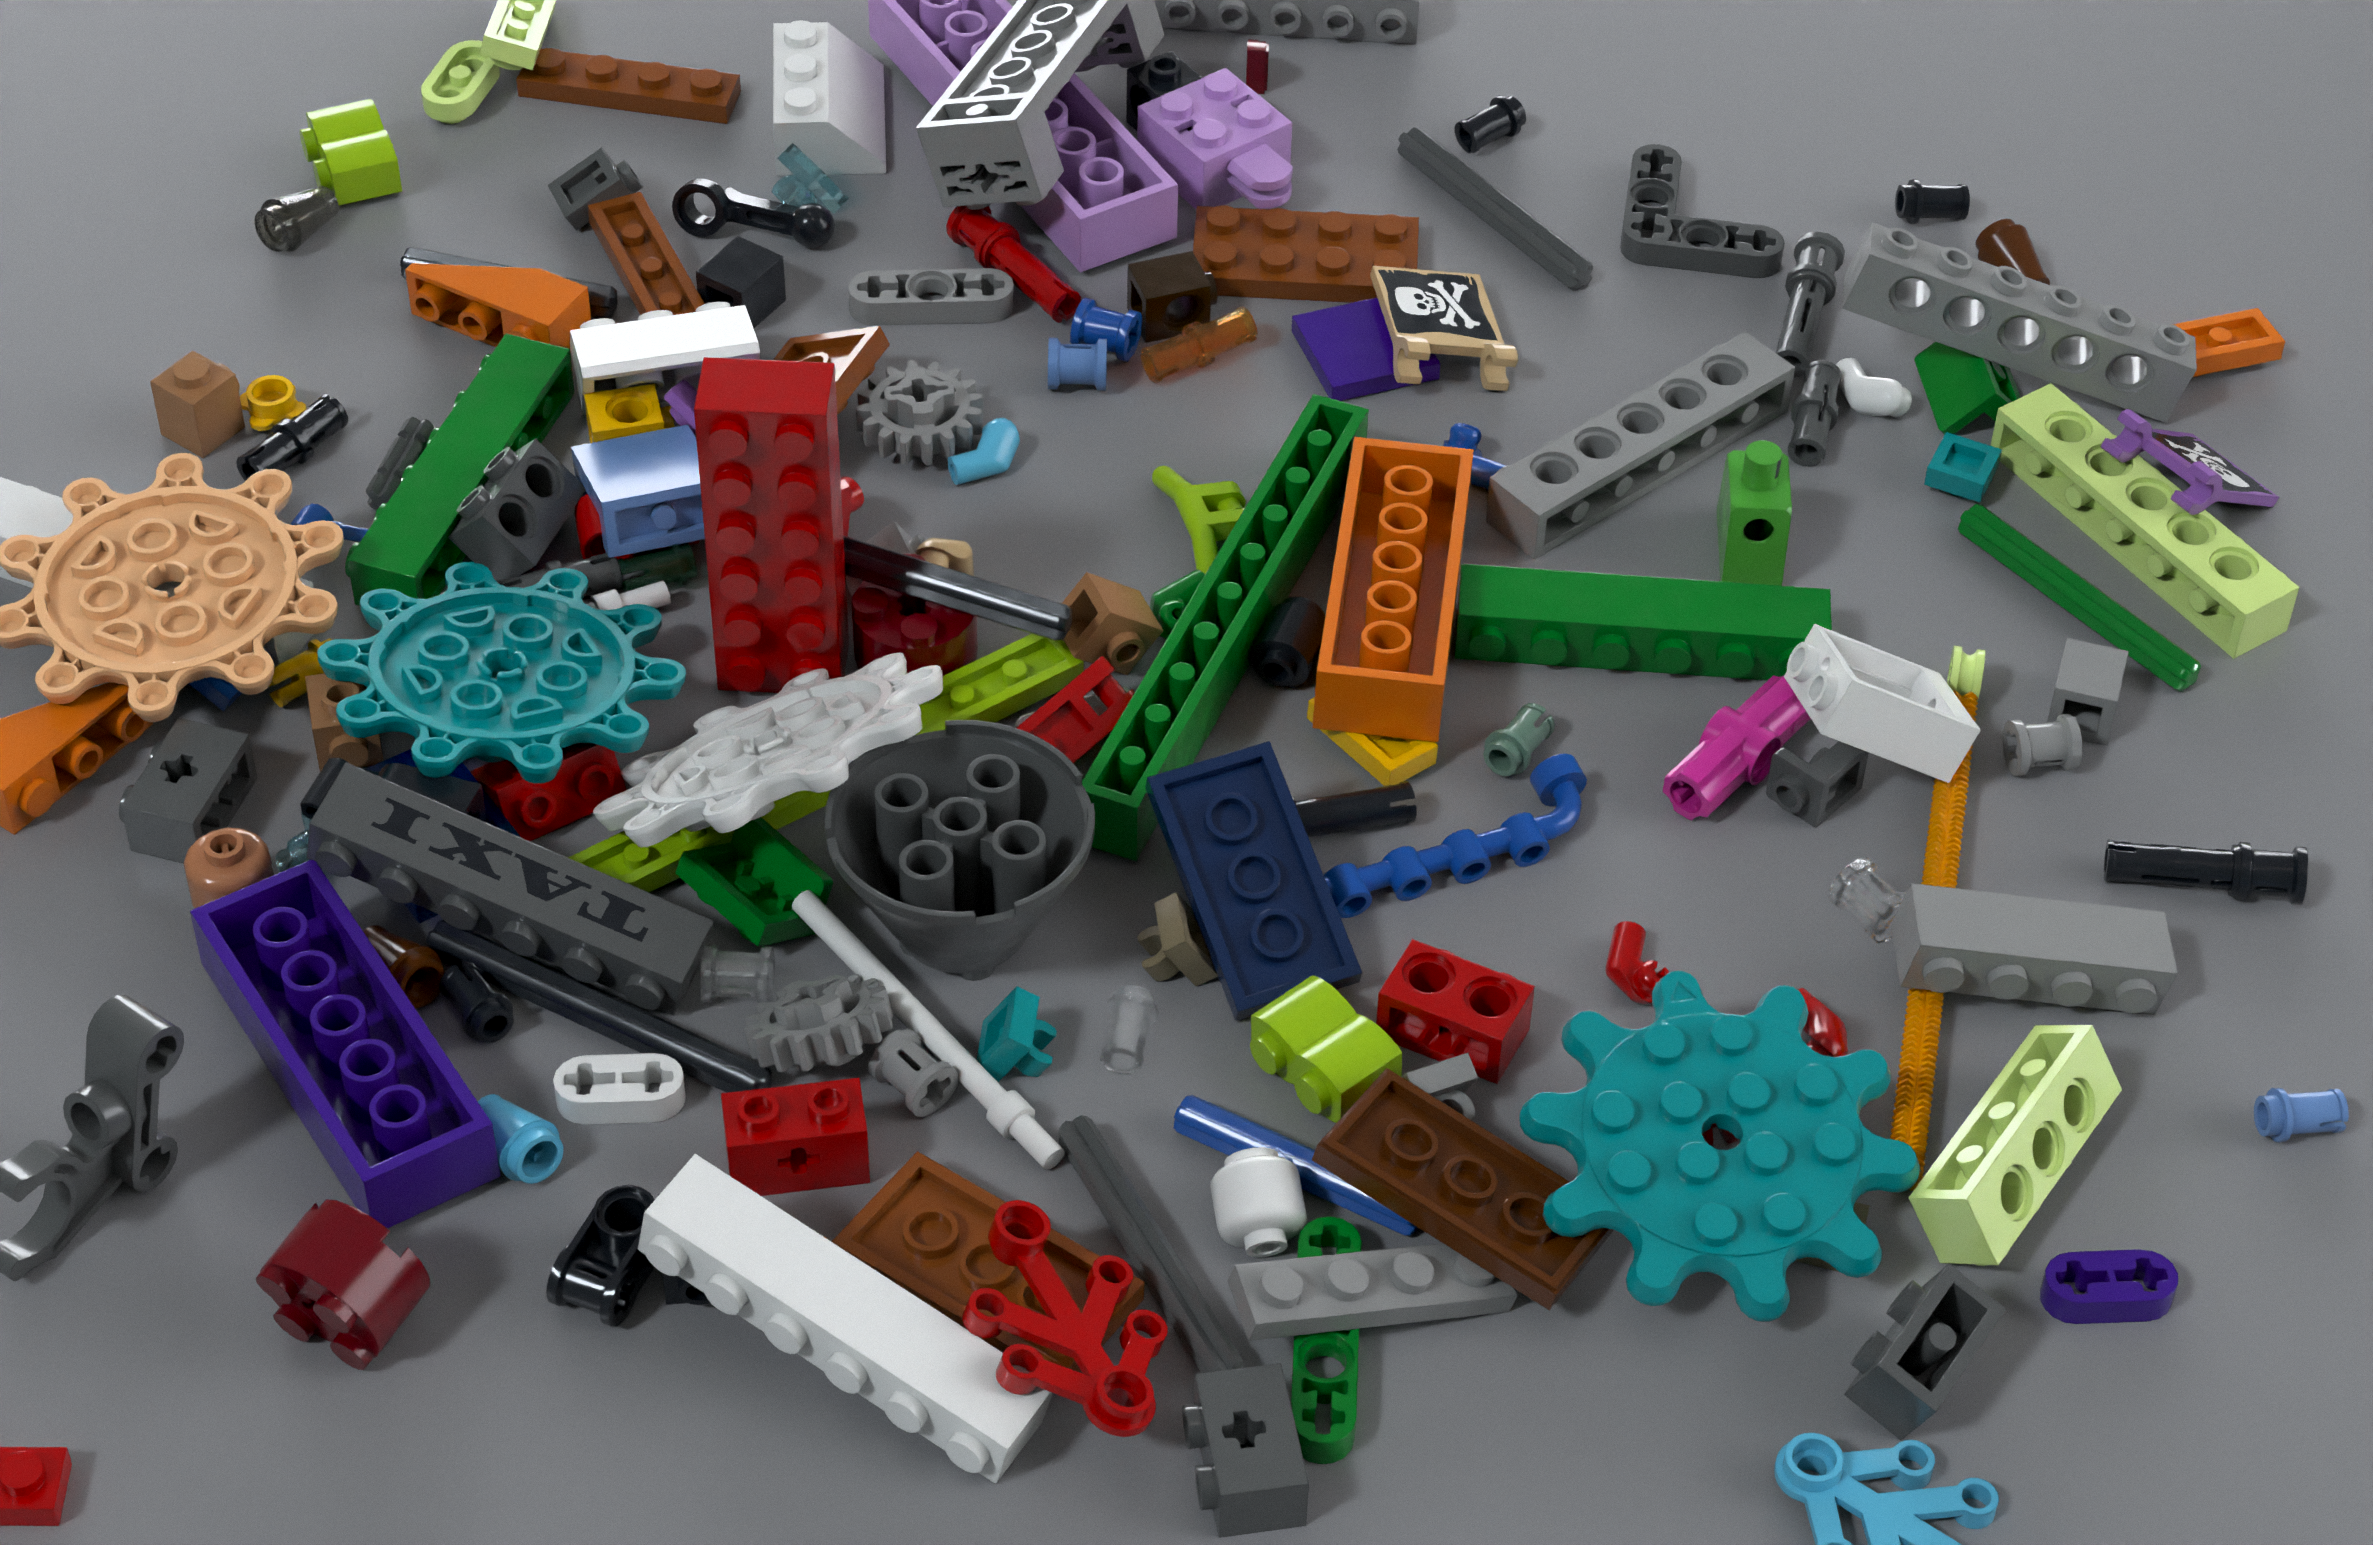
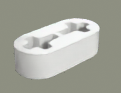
M609 1054L573 1057L562 1063L556 1070L553 1078L559 1113L565 1119L577 1124L652 1123L665 1121L678 1114L683 1108L686 1099L682 1067L675 1059L664 1054ZM661 1083L659 1092H647L649 1084ZM592 1085L590 1094H579L581 1086Z

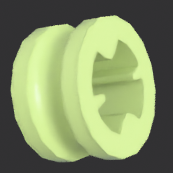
M1953 646L1947 677V684L1952 691L1956 690L1962 696L1973 692L1979 699L1985 664V650L1977 649L1974 654L1968 655L1963 652L1961 646Z

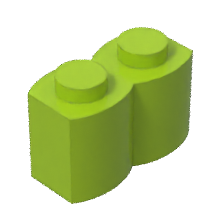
M371 98L306 112L308 128L299 130L300 139L307 162L312 161L314 175L320 193L330 192L336 206L402 192L398 159L391 139L383 127L376 105Z
M1310 976L1251 1015L1250 1050L1259 1067L1270 1075L1276 1073L1283 1080L1293 1084L1299 1100L1310 1112L1314 1114L1321 1113L1334 1123H1337L1386 1068L1402 1077V1051L1397 1044L1376 1023L1363 1015L1357 1014L1349 1002L1333 986L1319 977Z

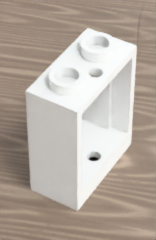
M1817 624L1813 625L1805 641L1799 643L1789 657L1787 672L1784 678L1822 735L1949 783L1981 731L1940 673Z

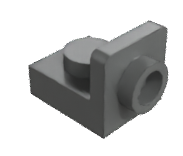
M601 147L548 184V187L564 217L577 231L589 222L588 205L636 193L643 188V185L625 160L616 165Z
M1838 741L1830 749L1826 747L1820 749L1808 763L1786 748L1781 747L1772 755L1766 795L1785 811L1793 813L1816 828L1862 789L1869 752Z

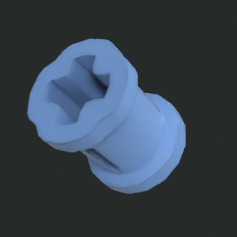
M1049 337L1048 389L1057 390L1060 384L1095 385L1097 391H1106L1107 339H1098L1096 344H1061L1058 338Z

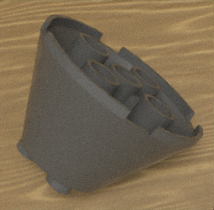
M978 720L945 721V730L915 735L904 741L884 745L865 752L848 764L849 777L843 784L830 791L825 810L826 843L835 867L843 879L899 941L902 951L930 968L948 973H958L962 978L970 981L988 978L993 974L996 966L1004 963L1020 949L1085 864L1092 847L1095 830L1094 803L1091 804L1090 798L1082 785V774L1062 752L1043 739L1026 731L1003 724Z

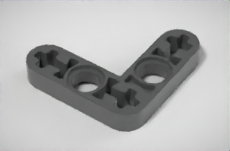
M1661 144L1641 146L1634 152L1620 244L1621 253L1626 259L1633 263L1647 266L1749 278H1766L1773 276L1779 271L1785 243L1783 236L1777 230L1758 224L1675 215L1682 163L1681 156L1676 150ZM1650 171L1661 172L1660 179L1649 178ZM1653 201L1660 203L1663 206L1650 207L1642 205L1639 202ZM1642 229L1653 230L1652 238L1641 237ZM1705 242L1715 247L1700 248L1689 243Z

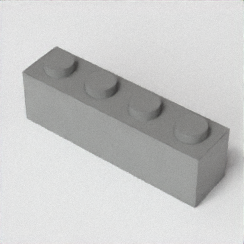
M1911 883L1891 924L1900 987L1931 990L1938 993L1952 992L1989 996L2002 1000L2016 999L2053 1003L2066 1007L2080 1006L2117 1010L2130 1014L2144 1013L2155 1015L2178 974L2166 914L2163 911Z

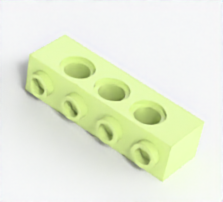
M2035 1025L1908 1197L1940 1263L1975 1264L1977 1266L1999 1265L2122 1091L2093 1025Z

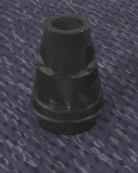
M318 186L315 189L269 199L263 203L261 210L255 215V229L260 240L269 249L276 252L283 250L292 252L298 249L331 218L335 217L338 214L339 205L334 193L325 186Z

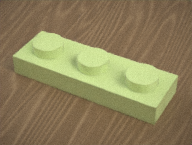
M498 0L485 31L479 55L491 58L495 65L504 69L521 70L526 68L533 70L554 13L556 0Z

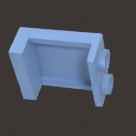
M688 424L571 447L575 477L583 484L586 490L582 497L588 494L599 514L603 546L609 558L705 539L697 441Z

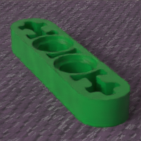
M1332 1216L1319 1217L1308 1222L1301 1230L1298 1239L1297 1258L1322 1256V1247L1325 1246L1335 1247L1336 1254L1361 1252L1360 1234L1351 1223L1344 1219ZM1359 1329L1294 1336L1291 1408L1302 1456L1308 1462L1317 1464L1335 1463L1345 1458L1352 1450L1357 1417ZM1327 1356L1341 1362L1345 1369L1336 1377L1320 1378L1311 1374L1305 1365L1311 1359ZM1317 1403L1331 1404L1330 1434L1316 1433Z

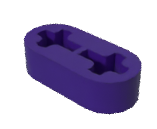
M2134 1249L2062 1253L2051 1259L2045 1269L2040 1287V1301L2044 1309L2053 1318L2065 1323L2148 1322L2160 1319L2168 1313L2178 1286V1272L2173 1263L2165 1256L2150 1250ZM2133 1279L2143 1280L2144 1285L2146 1286L2147 1289H2151V1290H2155V1291H2153V1292L2144 1291L2143 1286H2142V1284H2141L2140 1282L2132 1281V1280H2133ZM2063 1282H2074L2077 1291L2085 1292V1294H2074L2071 1285L2063 1284Z

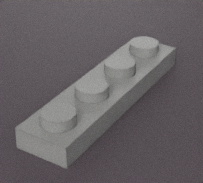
M1443 1243L1237 1264L1234 1266L1228 1279L1249 1341L1504 1313L1510 1311L1518 1296L1513 1287Z

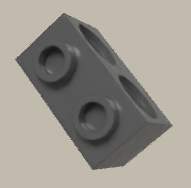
M536 438L515 452L510 447H506L489 462L483 472L489 479L484 486L481 485L474 489L458 506L457 513L462 518L448 536L474 563L488 567L495 580L520 576L536 566L586 491L583 484Z

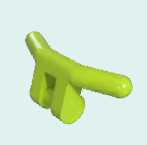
M1164 465L1159 466L1152 473V482L1174 500L1192 540L1196 570H1201L1206 574L1218 554L1216 541H1226L1245 509L1246 500L1239 485L1233 481L1192 485L1172 468Z

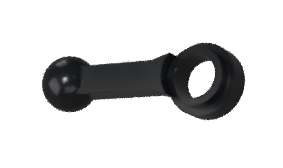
M703 178L687 182L675 193L672 201L673 215L679 226L687 233L697 237L713 235L726 222H735L790 235L802 246L817 248L823 246L831 239L835 228L832 214L823 205L817 203H807L800 207L742 194L729 186L724 190L716 182ZM694 193L705 194L712 200L716 210L715 217L705 216L697 210L694 204Z

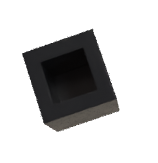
M740 236L735 237L696 271L697 291L704 304L728 302L731 307L745 305L753 328L786 301L783 256Z

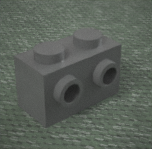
M1950 1263L1922 1287L1912 1280L1899 1293L1886 1312L1895 1322L1885 1336L1877 1330L1864 1343L1851 1361V1365L1859 1373L1844 1395L1899 1440H1902L1937 1412L2006 1308Z

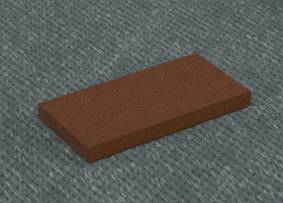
M1388 1068L1382 1072L1317 1144L1312 1157V1161L1549 1311L1614 1231L1613 1229L1600 1228L1576 1237H1565L1553 1232L1546 1225L1543 1217L1544 1203L1551 1193L1570 1181Z

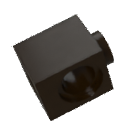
M1193 251L1128 264L1127 309L1128 311L1134 310L1142 314L1141 336L1145 343L1210 330L1211 305H1216L1218 300L1217 287L1210 271H1203Z

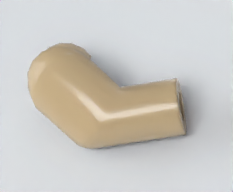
M928 538L918 546L915 554L922 556L927 562L974 576L972 548L965 541Z

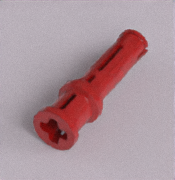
M957 206L954 208L946 224V232L953 242L968 246L974 252V258L977 263L983 268L998 269L1007 273L1012 278L1013 284L1032 301L1036 302L1054 321L1062 323V318L1068 321L1074 316L1081 302L1080 294L1062 281L1034 254H1031L1023 247L1018 231L1011 224L996 220L991 215L989 206L981 209H969L967 206Z

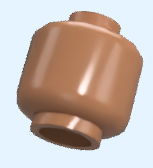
M227 827L213 830L203 835L188 849L184 860L185 874L194 908L274 875L267 844L257 834L241 828Z

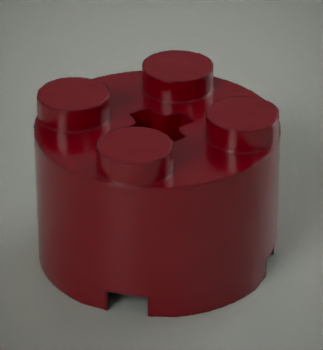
M906 553V554H905V555H908V556H911V557H914V558H917V559H921V560L926 561V560H925L922 556H920V555H917V554H909V553ZM865 581L859 585L853 594L851 601L854 657L858 670L878 658L893 653L904 654L907 661V673L922 667L938 665L943 672V676L977 660V616Z
M325 1199L320 1207L315 1203L304 1214L264 1264L255 1279L260 1288L271 1296L279 1306L273 1318L285 1332L303 1342H307L313 1334H316L331 1342L330 1347L332 1351L343 1362L355 1369L364 1370L371 1360L378 1356L429 1289L431 1284L430 1277L422 1262L409 1247L399 1257L383 1243L390 1230L380 1222L346 1203Z

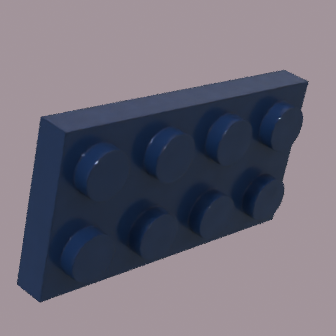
M1270 741L1147 777L1145 789L1235 1021L1250 1017L1312 975L1323 979L1336 990L1360 982L1362 970Z

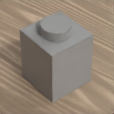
M2066 638L2047 722H2055L2059 715L2070 714L2078 722L2082 740L2107 746L2129 651Z

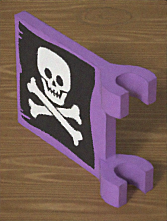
M2130 409L2123 410L2117 418L2118 421L2125 425L2121 434L2115 439L2105 438L2100 446L2122 463L2130 461L2141 452L2146 451L2191 484L2185 491L2175 490L2170 498L2191 515L2199 514L2218 501L2273 507L2279 499L2276 494L2194 434L2152 429L2149 422Z

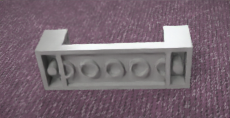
M1018 0L916 127L943 207L967 206L969 209H981L994 203L1016 202L1017 205L1028 206L1046 198L1048 192L1064 170L1045 111L1063 86L1070 81L1074 72H1084L1099 65L1118 64L1122 68H1131L1149 59L1151 53L1165 36L1154 0Z

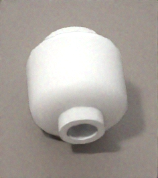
M1260 1147L1235 1152L1225 1159L1224 1167L1219 1169L1211 1180L1210 1188L1219 1235L1224 1242L1234 1247L1245 1248L1248 1256L1268 1257L1283 1252L1288 1247L1287 1241L1298 1235L1307 1223L1298 1169L1291 1161L1279 1157L1278 1152L1274 1149Z

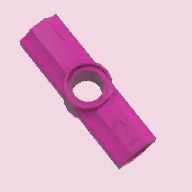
M1773 675L1737 710L1724 706L1714 714L1701 735L1699 745L1665 776L1663 793L1670 799L1675 812L1691 821L1699 816L1708 817L1745 781L1751 785H1757L1769 774L1772 755L1811 719L1784 676Z

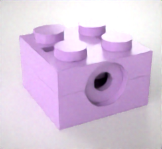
M1227 68L1211 73L1197 81L1138 106L1137 141L1178 184V194L1195 209L1197 206L1215 207L1225 205L1241 197L1246 198L1259 209L1275 208L1289 200L1292 194L1291 178L1293 173V167L1290 164L1292 122Z

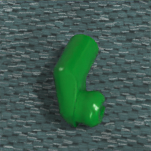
M1194 570L1152 594L1150 609L1164 630L1159 637L1163 639L1168 638L1205 576L1201 570Z

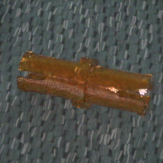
M1243 306L1203 325L1195 321L1184 326L1181 334L1151 347L1142 348L1140 350L1142 353L1140 354L1143 369L1152 382L1157 383L1165 377L1194 365L1200 368L1206 367L1215 362V356L1247 342L1256 341L1257 337L1255 335H1258L1257 327L1251 313Z

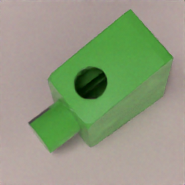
M1758 440L1750 443L1746 447V451L1733 450L1727 453L1716 510L1720 581L1782 586L1792 515L1789 459L1775 443ZM1755 519H1762L1759 541L1750 540L1743 533L1746 524Z

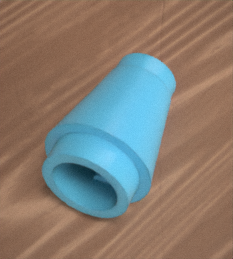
M496 1094L486 1095L478 1100V1103L493 1124L499 1167L507 1178L534 1184L545 1180L557 1169L562 1160L564 1150L558 1129L554 1124L504 1100Z

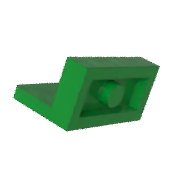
M1938 342L1932 343L1916 355L1914 359L1937 426L1944 435L1946 432L1955 434L1984 412L1996 421L1998 408L2021 398L2010 368Z

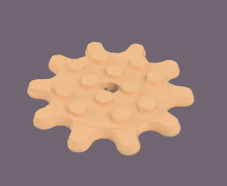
M177 453L164 458L158 464L156 478L147 489L133 494L117 493L110 489L105 482L97 478L90 477L75 480L66 486L62 495L66 509L73 515V521L65 531L51 537L17 535L5 540L0 545V565L12 577L34 584L31 592L25 598L0 607V646L7 649H15L41 644L54 648L51 658L40 667L35 676L38 691L50 702L55 704L70 703L95 685L107 682L124 684L129 686L127 694L129 706L141 719L147 722H158L168 718L173 712L179 691L188 683L204 678L223 679L243 694L254 695L261 693L271 684L275 667L273 659L263 648L266 643L275 636L287 632L319 634L333 626L338 611L335 596L328 591L304 585L300 578L307 571L328 564L338 558L344 543L343 530L334 522L325 520L314 521L304 525H290L280 521L277 515L289 502L292 492V481L288 474L277 469L258 471L243 484L227 490L209 487L203 482V465L197 456L190 453ZM174 581L180 583L178 587L174 588V596L171 597L168 596L167 591L155 590L156 587L165 582Z

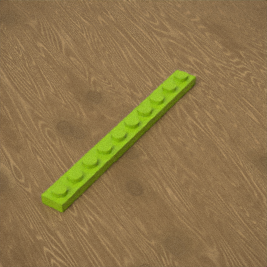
M1029 634L943 676L942 693L919 705L922 729L916 735L945 730V721L978 720L995 723L1062 690L1084 671V661L1074 658L1063 640L1057 642ZM831 790L821 793L812 791L795 792L774 801L775 807L769 813L762 816V818L776 830L826 806ZM712 826L690 832L685 827L657 844L642 848L638 847L626 835L625 831H622L568 858L649 893L680 878L675 872L682 852L731 843L735 830L718 833Z

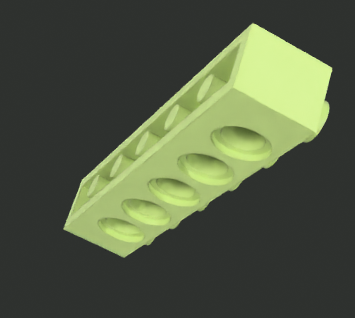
M2052 383L1998 408L1990 446L2002 449L2000 462L2233 659L2287 631L2299 586L2206 510L2199 514L2191 515L2170 499L2175 490H2182L2142 457L2137 455L2130 461L2122 463L2103 450L2100 446L2104 439H2115L2117 436L2112 434Z

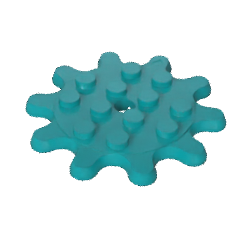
M462 562L454 564L445 572V582L448 589L443 594L433 598L416 599L393 589L371 590L361 597L360 609L367 624L380 632L366 639H334L327 641L317 651L318 662L328 678L337 681L354 682L367 687L361 693L349 696L337 704L336 717L344 732L356 738H365L392 731L405 732L414 736L415 741L411 747L412 758L423 775L434 778L451 774L463 761L476 756L485 762L508 760L515 765L524 780L531 783H546L555 778L563 763L562 748L573 744L594 743L618 753L635 752L642 747L648 736L649 722L646 717L632 710L627 705L641 700L672 699L679 694L686 680V669L681 663L672 659L644 656L635 651L636 648L646 645L656 638L662 626V615L657 609L644 604L627 605L613 610L592 608L582 600L588 588L587 576L578 570L570 568H558L548 571L536 584L519 588L506 587L499 584L493 578L489 568L482 564Z
M1685 971L1669 972L1655 984L1652 991L1655 1020L1653 1024L1640 1029L1623 1028L1594 1011L1579 1012L1567 1021L1563 1027L1561 1041L1568 1054L1580 1062L1585 1069L1587 1076L1586 1085L1575 1092H1541L1534 1095L1522 1106L1519 1115L1520 1127L1524 1134L1534 1141L1565 1148L1573 1155L1577 1163L1578 1173L1575 1179L1558 1188L1546 1199L1543 1208V1217L1546 1225L1553 1232L1565 1237L1584 1235L1591 1230L1600 1228L1613 1229L1623 1234L1630 1241L1634 1251L1633 1261L1628 1268L1626 1277L1627 1289L1634 1299L1649 1306L1664 1305L1675 1297L1681 1283L1688 1276L1697 1272H1711L1720 1275L1729 1282L1734 1291L1736 1302L1746 1316L1756 1321L1770 1322L1779 1319L1786 1312L1790 1302L1789 1289L1786 1283V1271L1789 1265L1797 1259L1805 1257L1819 1258L1828 1262L1842 1274L1855 1278L1865 1277L1876 1271L1881 1262L1882 1249L1877 1236L1855 1214L1854 1204L1861 1195L1869 1191H1906L1917 1182L1920 1173L1919 1161L1912 1147L1904 1142L1886 1139L1873 1134L1863 1126L1859 1119L1861 1108L1868 1102L1878 1099L1885 1094L1891 1083V1072L1885 1058L1880 1053L1874 1050L1863 1049L1845 1056L1830 1057L1813 1051L1801 1038L1809 1013L1807 1004L1800 991L1792 986L1780 985L1772 988L1762 996L1756 1009L1746 1015L1724 1014L1718 1012L1707 1003L1696 978ZM1716 1123L1717 1128L1729 1131L1736 1139H1740V1143L1735 1148L1719 1150L1705 1142L1702 1133L1709 1130L1711 1124Z

